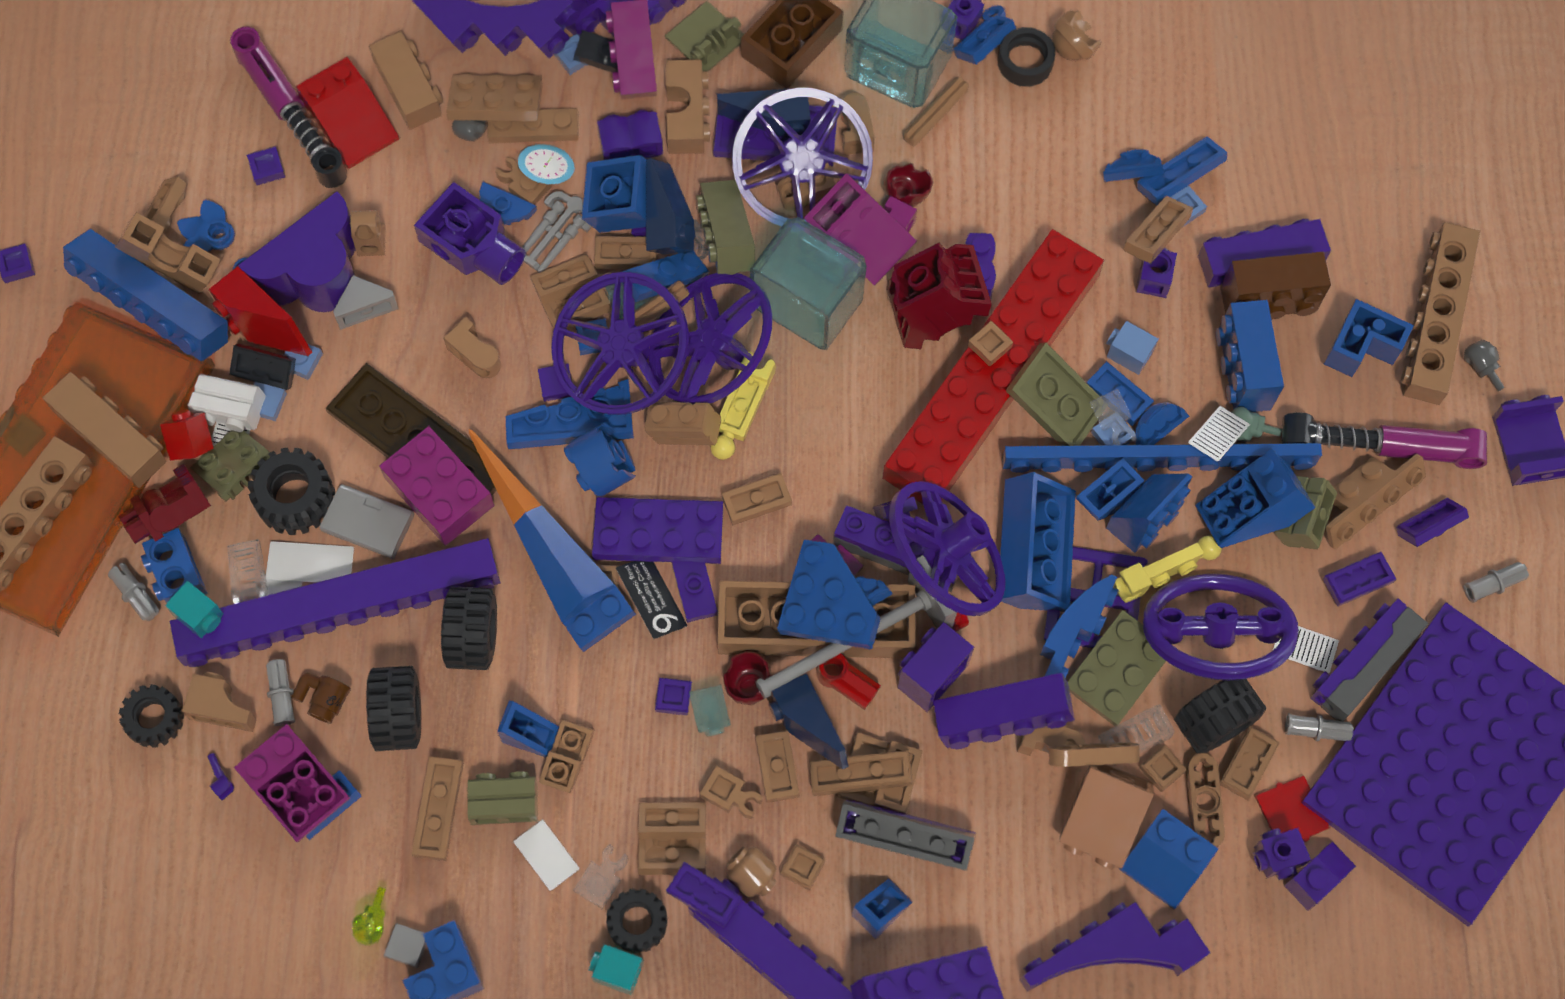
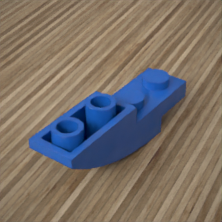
M1111 574L1091 586L1059 618L1040 653L1041 656L1051 660L1045 676L1062 672L1066 678L1069 671L1068 668L1064 667L1067 657L1075 658L1082 640L1089 642L1092 633L1100 634L1106 617L1101 615L1105 605L1112 607L1119 589L1113 587L1117 579L1116 576Z

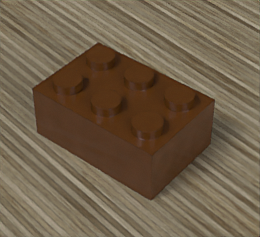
M776 0L741 37V57L788 89L842 31L843 10L829 0Z
M1323 251L1232 261L1220 289L1225 314L1230 303L1268 300L1271 319H1278L1288 314L1307 316L1316 312L1326 296L1331 282Z

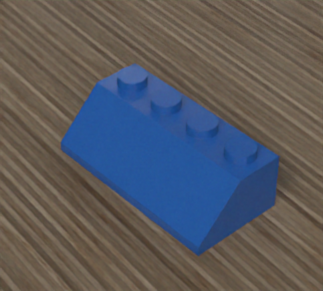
M1035 472L1005 479L1000 553L1005 574V592L1001 602L1019 609L1045 611L1050 609L1059 610L1060 612H1065L1070 606L1076 490Z

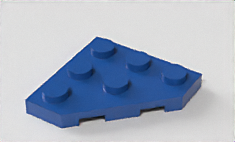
M804 539L777 630L783 635L872 650L881 618L868 600L837 547L831 543Z

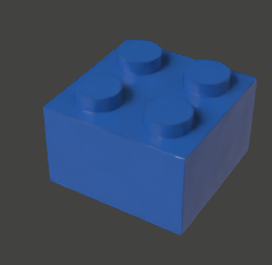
M641 155L588 162L582 219L599 233L646 227V159Z

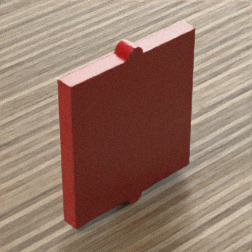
M1304 775L1284 784L1278 782L1275 788L1256 795L1255 799L1271 830L1280 829L1281 833L1298 828L1303 841L1308 842L1309 837L1330 829L1328 822L1301 803L1311 790Z

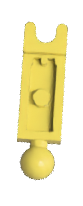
M744 357L742 364L747 366L749 360ZM768 360L762 369H755L739 388L728 395L719 414L721 416L719 433H722V435L718 436L717 443L710 447L712 454L717 459L725 460L734 454V438L744 442L763 396L774 376L776 364L773 360Z
M1212 535L1204 536L1197 543L1145 567L1137 563L1122 570L1119 573L1121 577L1116 579L1114 587L1119 589L1118 594L1121 599L1128 603L1143 596L1151 585L1154 588H1158L1171 580L1170 576L1177 573L1184 576L1198 567L1196 563L1199 559H1216L1220 556L1222 548L1218 546Z

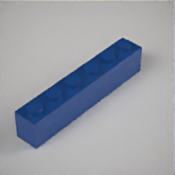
M89 229L63 246L64 267L71 276L79 278L88 284L93 291L107 297L116 307L123 308L129 312L138 322L148 325L159 336L168 339L180 347L185 354L191 355L202 362L228 343L227 320L135 258L115 248L116 245L92 229Z

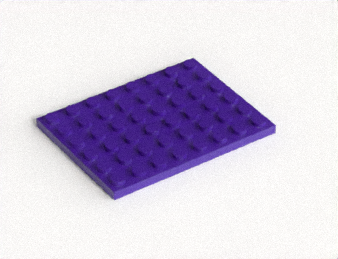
M1445 603L1353 730L1352 739L1344 742L1301 803L1466 926H1470L1565 788V685L1451 605Z

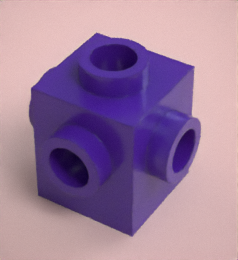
M1298 828L1281 833L1280 829L1268 831L1261 835L1262 840L1254 846V862L1259 871H1264L1266 879L1276 875L1278 880L1297 874V868L1303 867L1311 860Z

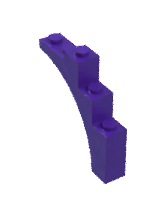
M468 0L412 1L461 53L473 47L484 33L505 56L509 52L516 50L521 45L522 40L528 36L550 59L553 55L561 52L566 42L570 39L564 32V29L574 24L580 14L589 5L596 3L598 0H539L530 4L508 7L482 5Z

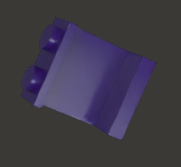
M1541 395L1526 402H1520L1518 399L1509 400L1502 403L1501 407L1493 415V422L1512 486L1565 478V440L1556 414V410L1564 402L1562 396L1550 398L1549 395Z

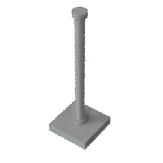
M925 557L917 558L922 568L931 577L932 569ZM910 572L908 583L909 585H915L916 598L881 616L877 633L921 609L927 612L936 629L943 622L950 628H953L957 612L947 608L933 598ZM831 643L765 680L760 678L755 683L765 699L771 696V691L853 646Z

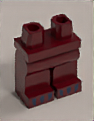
M184 463L173 470L177 478L159 489L146 491L141 499L138 494L129 499L133 507L118 516L135 544L149 535L156 542L164 537L162 532L176 528L211 507Z

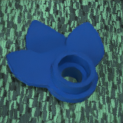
M203 200L201 204V217H191L177 221L181 234L188 239L183 245L185 247L195 244L207 252L212 249L222 250L229 247L235 239L233 227L226 222L225 210L220 205L209 200ZM218 234H225L222 238L215 239Z

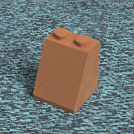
M1109 764L1089 765L1060 835L1059 842L1064 843V848L1071 853L1082 856L1083 852L1096 857L1095 862L1109 869H1113L1114 866L1123 868L1154 795V784Z

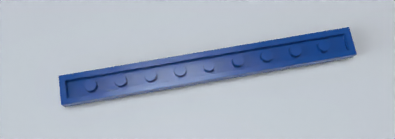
M1321 443L1233 444L1223 457L1216 461L1192 445L1005 446L1002 456V469H1011L1015 473L1027 472L1030 469H1042V471L1049 473L1058 472L1061 469L1088 472L1093 468H1105L1107 471L1124 458L1132 468H1137L1138 471L1142 472L1152 471L1155 468L1182 471L1187 469V467H1199L1203 471H1212L1219 467H1231L1232 470L1241 471L1273 448L1289 466H1294L1296 470H1306L1317 464L1322 456Z

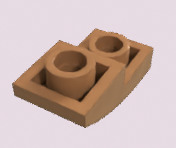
M562 720L552 751L548 753L539 783L571 793L595 730Z

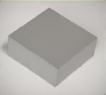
M396 923L384 957L418 968L426 947V942L422 935L424 932Z

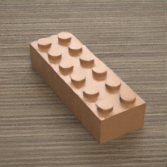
M719 582L718 654L737 655L749 651L766 656H809L831 643L783 635L777 630L791 582ZM885 584L893 594L873 607L879 617L914 599L915 585ZM915 613L877 633L872 650L852 647L841 654L844 657L905 658L909 652L915 651Z

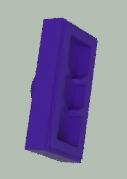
M1445 498L1399 524L1396 530L1399 537L1418 547L1468 519L1469 514L1467 508L1449 498Z
M1382 552L1327 574L1323 578L1337 607L1390 585L1397 580Z
M672 561L686 622L689 623L717 616L718 610L705 562Z
M686 862L682 864L666 890L667 894L723 928L726 927L742 901L740 895Z

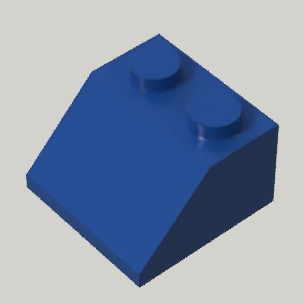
M1162 809L1127 857L1123 868L1119 870L1175 910L1212 860L1218 848Z

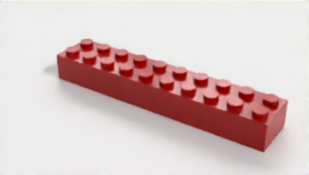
M1052 229L983 325L985 327L992 321L1013 341L1012 348L991 366L987 365L970 347L966 349L885 463L882 479L899 490L913 482H928L950 491L1013 401V398L1006 392V389L1039 344L1045 342L1049 346L1053 344L1099 278L1105 260ZM921 492L909 495L910 497L914 496L915 500L923 504Z

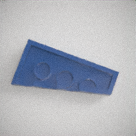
M629 379L618 382V386L605 390L600 388L592 400L607 405L630 404ZM572 397L561 399V403L549 407L541 405L505 416L508 450L569 444L572 440L601 423H607L613 428L615 433L611 436L614 440L634 438L632 413L626 415L602 414L581 405Z

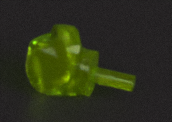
M378 887L372 906L365 905L364 912L355 916L352 921L353 937L361 945L372 946L378 943L383 935L386 912L380 907L386 892L385 888Z

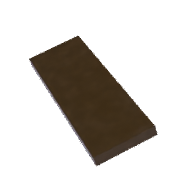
M367 363L325 408L327 413L387 458H390L430 426L490 492L491 496L496 491L486 467L470 439Z

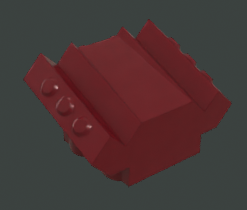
M938 242L894 265V271L887 287L904 348L921 349L924 340L939 341L940 337L963 325H971L974 315L988 316L992 306L974 245L955 244L945 249Z

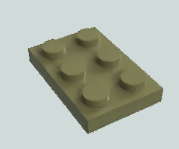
M1046 342L1037 346L1006 389V392L1061 446H1080L1108 406Z
M1122 610L1069 679V690L1071 694L1117 727L1166 661L1148 643L1144 634L1143 624Z

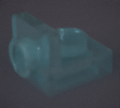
M721 684L689 691L697 731L699 733L705 732L706 737L725 733L724 727L731 726Z

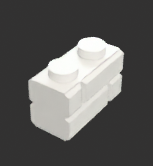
M203 374L198 376L194 387L195 391L192 392L188 403V408L193 414L204 412L207 425L213 426L215 422L224 423L228 429L237 432H243L244 428L251 430L257 428L261 417L260 411L266 397L259 386Z

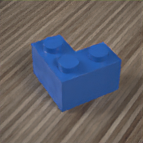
M1356 299L1343 322L1324 365L1353 377L1365 354H1369L1393 366L1402 352L1414 325Z
M455 920L422 934L435 966L403 980L410 999H464L484 990L460 927Z

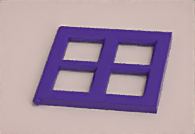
M1073 546L1072 560L1095 563L1092 586L1102 579L1103 564L1129 568L1137 563L1144 567L1148 563V560L1143 557ZM1071 588L1070 602H1074L1086 590ZM1116 595L1112 607L1107 605L1104 607L1126 610V613L1138 621L1141 597L1125 603L1119 595ZM1047 610L1043 638L1045 641L1059 620V610ZM1092 633L1089 642L1082 640L1080 646L1094 648L1102 636Z

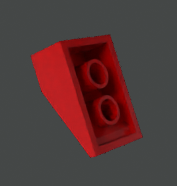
M348 56L296 86L305 109L332 147L340 152L348 169L400 139L365 80Z
M238 266L208 289L215 299L211 303L212 306L223 318H227L225 320H227L228 329L233 335L236 336L240 333L248 342L304 356H309L312 353L292 317Z

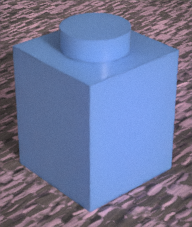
M1126 321L1121 330L1115 328L1106 343L1110 346L1107 358L1139 375L1154 352L1159 339Z

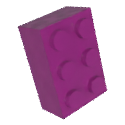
M647 0L611 3L612 11H606L608 33L614 32L615 41L609 42L611 63L617 62L618 72H612L614 93L620 92L621 99L657 96Z
M430 426L379 466L385 480L445 546L495 506L490 492Z

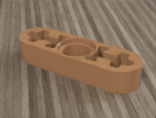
M1112 742L1049 747V765L1072 767L1139 762V744Z
M1199 753L1193 756L1186 766L1191 829L1200 835L1205 830L1206 823L1205 819L1198 821V817L1210 818L1215 816L1216 820L1211 819L1209 821V830L1211 833H1216V837L1211 840V843L1218 847L1225 837L1218 764L1211 755ZM1199 762H1203V766L1210 769L1204 779L1205 785L1211 783L1212 787L1200 786L1195 788V785H1199L1202 782L1200 772L1194 771ZM1202 793L1210 795L1214 800L1213 809L1209 811L1200 809L1196 803L1197 796Z

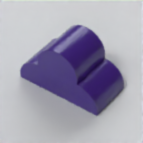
M338 191L240 263L238 265L239 268L279 306L289 304L298 299L304 306L313 311H334L353 275L355 276L349 259L353 256L356 249L351 235V216L344 198Z

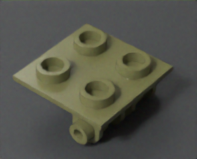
M706 1L667 33L665 38L689 60H702V71H710L741 45V37L744 33L739 30L741 23L736 17L732 19L726 18Z
M232 430L214 446V449L202 455L190 468L214 488L217 494L227 502L230 498L234 500L244 489L239 482L248 487L245 477L248 475L252 479L251 471L253 469L258 470L260 467L257 463L261 459L268 460L270 458L268 453L270 452L244 430L243 432Z

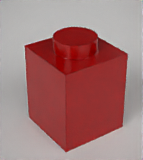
M189 409L177 411L171 414L172 419L160 424L170 461L196 458L214 449L204 412L191 414Z

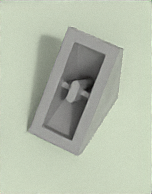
M353 275L333 313L341 330L398 310L399 308L392 290Z

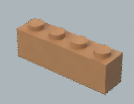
M70 371L42 399L59 418L136 487L140 488L167 462L160 452L163 446L151 435L145 438L140 434L141 427L129 415L122 418L117 413L119 410L118 406L105 395L101 399L95 394L97 388L85 376L78 379Z

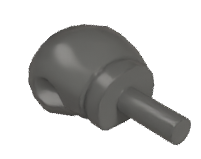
M454 120L452 130L457 137L474 142L486 131L487 124L485 122L487 120Z
M1480 340L1468 346L1464 352V360L1473 365L1472 367L1480 378L1488 375L1497 391L1504 389V385L1494 371L1501 367L1497 362L1499 361L1497 348L1486 340Z

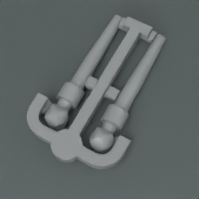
M557 191L551 193L544 201V204L552 208V210L547 211L543 216V221L522 247L527 252L544 231L548 232L530 256L525 255L524 262L537 270L538 273L543 272L570 239H574L579 232V228L588 232L592 227L578 214L573 219V224H569L564 230V235L559 232L573 213H582L583 201L580 197H570L563 192ZM562 200L565 203H567L568 208L559 218V220L555 223V225L551 227L550 225H553V223L557 220V215H560L565 210L564 204L558 201ZM553 238L559 239L541 265L536 262L537 258Z

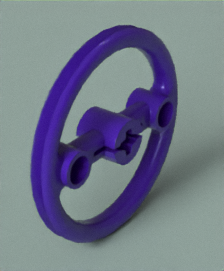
M1197 574L1168 583L1152 595L1146 604L1143 618L1145 637L1152 649L1162 659L1187 673L1217 680L1248 679L1271 672L1292 655L1296 648L1299 632L1296 616L1282 597L1255 581L1227 574ZM1200 590L1236 592L1249 596L1267 606L1260 609L1258 615L1238 616L1237 609L1232 605L1220 602L1209 605L1206 608L1205 616H1185L1181 610L1171 607L1162 609L1169 601L1176 597ZM1236 635H1255L1259 641L1268 644L1279 642L1282 638L1279 645L1267 655L1255 660L1239 663H1218L1190 656L1171 645L1181 642L1183 636H1203V640L1207 645L1219 649L1232 646Z

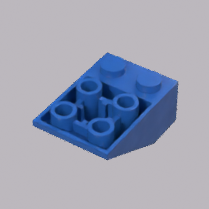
M1273 448L1196 504L1198 511L1220 548L1290 527L1316 508L1292 468Z
M1189 473L1152 474L1110 518L1106 529L1134 553L1142 545L1147 549L1158 537V531L1163 525L1168 527L1178 516V510L1185 503L1184 499L1191 491L1188 485L1193 476Z

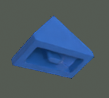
M1122 458L1078 494L1076 499L1099 521L1115 514L1145 480Z
M509 701L497 732L502 743L547 757L549 751H552L559 726L518 703Z
M888 878L854 906L852 916L877 939L912 904V901Z

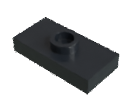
M582 30L573 60L611 73L618 72L617 62L611 63L609 42L614 40Z
M237 343L233 345L229 375L289 390L292 388L296 358Z

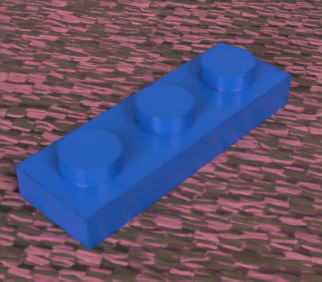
M1207 136L1163 164V175L1143 177L1137 181V188L1144 196L1158 206L1166 196L1172 197L1227 161V151Z
M695 251L668 256L622 272H633L648 276L668 288L676 281H681L685 286L692 284L698 279L707 276L709 270ZM633 283V298H635V302L658 295L657 292L646 286Z

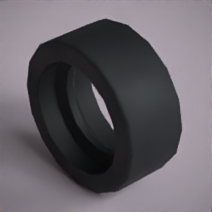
M1026 27L1013 30L1004 37L998 55V67L1003 77L1010 83L1022 87H1032L1041 84L1049 77L1055 61V46L1050 37L1043 31ZM1031 46L1043 54L1044 61L1039 67L1024 69L1016 66L1010 60L1009 53L1015 47Z

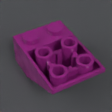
M847 173L804 217L822 237L874 286L917 242L909 232Z
M288 724L234 767L297 843L350 799Z

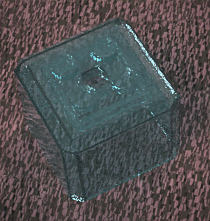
M864 0L847 28L844 64L847 78L911 108L923 106L952 56L957 16L951 9L931 0Z
M800 217L786 220L750 268V279L763 289L769 299L772 320L822 350L829 348L863 301L866 276L864 256ZM759 306L756 310L762 313L761 307Z

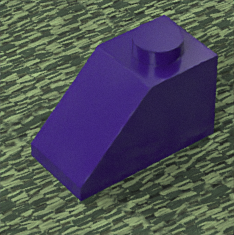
M1332 841L1284 886L1309 911L1333 890L1356 865Z

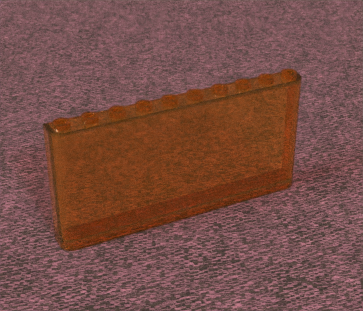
M80 302L66 309L62 323L57 331L50 335L42 356L34 361L31 374L25 384L20 385L17 389L15 400L11 407L0 417V507L54 436L86 454L94 467L88 481L80 485L73 494L70 505L65 510L60 511L54 519L49 533L41 537L33 547L31 557L25 563H21L15 571L11 584L6 589L0 591V611L59 637L123 526L118 516L133 507L129 499L137 494L140 497L150 480L149 478L140 488L136 487L48 407L42 397L70 371L78 379L85 376L97 388L95 394L101 399L105 395L118 406L119 410L117 413L122 418L129 415L141 427L140 434L145 438L151 435L163 446L160 452L164 456L167 449L160 424L172 419V413L189 409L188 403L192 392L195 391L194 387L198 376L201 374L210 376L215 368L211 358L200 361L192 355L185 354L180 347L169 340ZM64 474L55 476L52 483L60 481ZM44 500L37 501L32 509L39 508ZM24 526L17 527L13 535L20 534ZM0 552V559L3 557L4 552Z

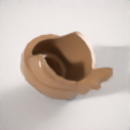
M1079 10L1076 13L1069 11L1057 20L1052 34L1055 49L1067 60L1077 61L1091 58L1101 46V41H1096L1085 34V31L1091 29V26L1086 21H1082V15Z

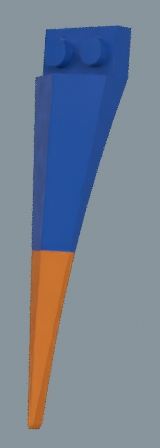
M469 429V435L561 622L579 648L585 652L635 616L636 613L618 587L478 435Z

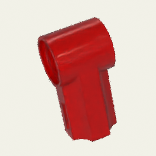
M842 654L820 664L817 669V678L823 686L835 689L863 710L871 703L881 687L880 684L849 664ZM828 664L837 665L841 673L837 676H830L825 672L824 667Z

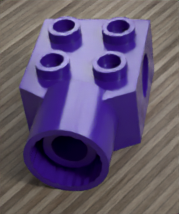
M455 182L444 191L414 224L418 241L464 275L480 270L499 285H503L515 276L525 259V250L504 235L505 231L501 215Z

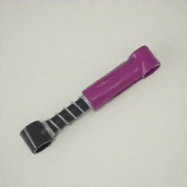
M251 27L238 28L230 37V43L238 62L245 68L276 116L280 120L287 121L288 128L294 131V137L300 139V146L306 148V155L309 156L310 163L316 172L319 182L327 188L341 186L347 178V170L340 152L323 143L324 137L317 134L318 128L313 127L311 119L306 118L304 115L303 101L261 41L258 32ZM260 64L265 69L269 77H266V75L259 66ZM328 166H335L330 170H324Z
M1298 412L1286 414L1282 419V444L1321 443V445H1328V448H1330V445L1340 446V449H1343V446L1353 447V450L1365 448L1366 452L1368 449H1374L1377 456L1410 459L1414 455L1419 454L1423 457V460L1455 463L1457 467L1464 469H1478L1487 465V433L1481 429L1467 428L1455 432L1380 425L1379 428H1373L1372 430H1366L1363 426L1360 429H1354L1351 425L1347 428H1341L1338 424L1330 427L1326 423H1317L1310 414Z

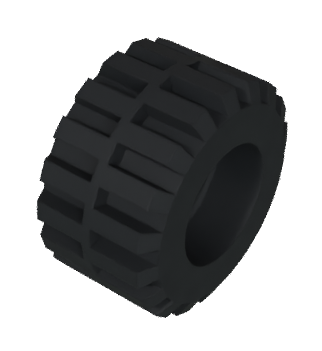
M288 447L281 448V453L277 455L274 451L268 453L270 458L266 461L261 459L257 463L260 468L252 470L250 475L253 481H248V489L251 492L248 495L259 517L264 521L265 525L269 528L273 527L276 532L283 534L285 529L289 535H296V530H301L302 534L309 532L308 527L312 525L315 528L321 525L319 520L325 517L328 510L327 507L330 506L333 500L332 496L335 495L332 480L319 458L316 460L314 454L309 451L304 455L301 448H294L293 452H290ZM292 480L308 482L307 491L299 500L292 503H280L275 500L278 490L285 483Z
M450 587L444 601L441 624V651L444 664L448 669L488 670L493 661L497 634V603L494 592L491 588Z
M413 666L372 668L369 672L366 684V714L369 739L375 751L406 750L418 747L421 738V700L418 676Z
M1247 679L1222 680L1183 706L1177 713L1174 721L1197 754L1206 753L1231 740L1262 717L1266 706Z

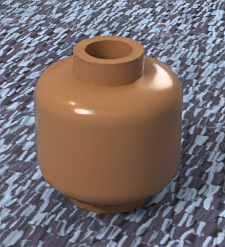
M742 847L726 865L729 869L727 873L728 880L746 897H753L758 893L765 896L776 883V880L773 878L776 872V865L757 847L749 849Z

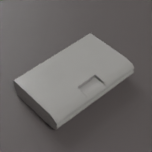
M341 484L325 514L320 530L388 558L395 559L413 520L414 513L406 508Z

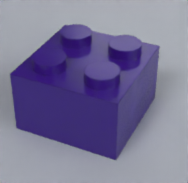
M944 622L937 630L932 627L922 638L921 643L923 645L916 654L913 651L909 652L899 665L901 670L898 673L900 677L898 689L927 713L934 706L933 701L939 700L969 666L974 650L973 645Z

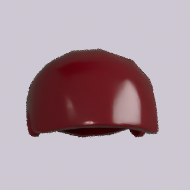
M913 163L894 166L887 172L884 180V190L889 197L892 196L912 207L923 202L933 186L930 172L927 169L924 171L916 170Z
M745 651L734 655L731 658L728 671L723 674L726 692L736 703L754 705L764 699L755 681L760 678L765 680L771 677L772 672L768 662L758 653Z

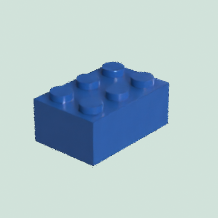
M1268 300L1230 303L1226 314L1222 316L1220 327L1216 329V342L1218 346H1222L1224 355L1221 357V369L1223 375H1227L1229 383L1226 387L1227 401L1233 404V410L1236 407H1245L1250 412L1269 411L1273 408L1284 388V382Z

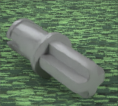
M1517 562L1498 571L1492 569L1488 571V575L1470 583H1465L1464 592L1472 603L1493 593L1502 594L1505 588L1524 581L1529 577L1525 564Z
M125 563L119 564L121 571L117 566H114L109 571L108 577L121 591L122 600L129 602L142 620L151 621L159 613V609L146 593L144 583L137 581Z
M283 659L272 660L267 663L266 667L270 689L267 697L271 698L273 724L275 726L290 725L295 723L291 695L294 691L289 687L286 662Z
M1288 714L1285 722V734L1313 737L1315 741H1320V738L1350 741L1353 736V726L1350 722L1323 719L1322 715H1317L1314 718Z

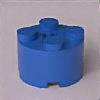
M601 423L572 440L569 445L564 447L566 457L572 464H575L579 472L576 478L584 491L591 489L598 497L605 496L636 477V475L632 474L636 470L629 451L622 440L616 442L611 435L615 431L607 423Z

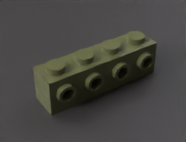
M736 180L701 183V195H696L697 213H700L701 229H704L705 245L708 246L709 262H715L718 274L734 275L739 272L755 271V244Z

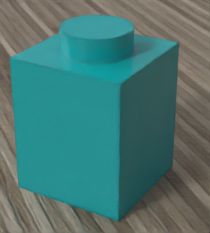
M188 581L165 604V607L175 618L200 638L206 633L214 631L223 615V612L215 602Z
M604 944L601 953L595 951L589 971L593 972L592 979L594 982L632 996L644 962L641 957Z

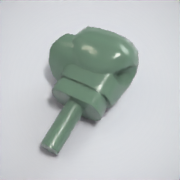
M1236 407L1231 411V413L1250 424L1237 439L1238 441L1249 442L1252 437L1260 438L1263 432L1280 436L1282 433V429L1264 424V416L1250 412L1245 407Z

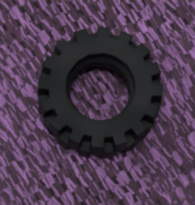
M150 684V688H147L145 685L140 686V691L138 692L132 690L129 693L131 697L129 699L124 698L122 701L124 708L119 709V714L121 715L119 719L120 725L128 737L143 747H148L149 745L152 748L159 747L158 744L160 743L163 745L168 744V739L171 737L175 739L178 735L176 733L177 729L181 730L183 726L181 719H184V713L181 710L182 706L177 698L162 686L159 688L157 685ZM151 704L161 705L165 710V715L159 725L149 729L141 727L139 716L144 708Z
M634 888L629 889L626 893H620L617 899H613L610 903V908L607 910L606 923L608 932L615 944L627 952L633 951V953L647 952L651 950L650 948L657 946L666 934L668 918L664 904L657 898V895L652 892L649 893L645 889L635 890ZM634 907H642L651 915L649 929L639 935L627 932L623 926L625 913Z

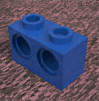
M179 528L164 533V537L156 542L152 538L142 543L146 554L142 555L141 559L147 572H153L157 582L152 583V587L159 601L165 600L167 603L187 581L203 594H208L188 542ZM173 551L169 559L160 561V557L164 552ZM176 579H184L180 587L171 589V584Z

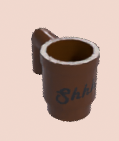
M310 673L302 674L291 698L303 703L309 688L316 689L309 702L311 706L307 714L322 722L331 724L334 717L338 716L351 688L327 676L318 677Z

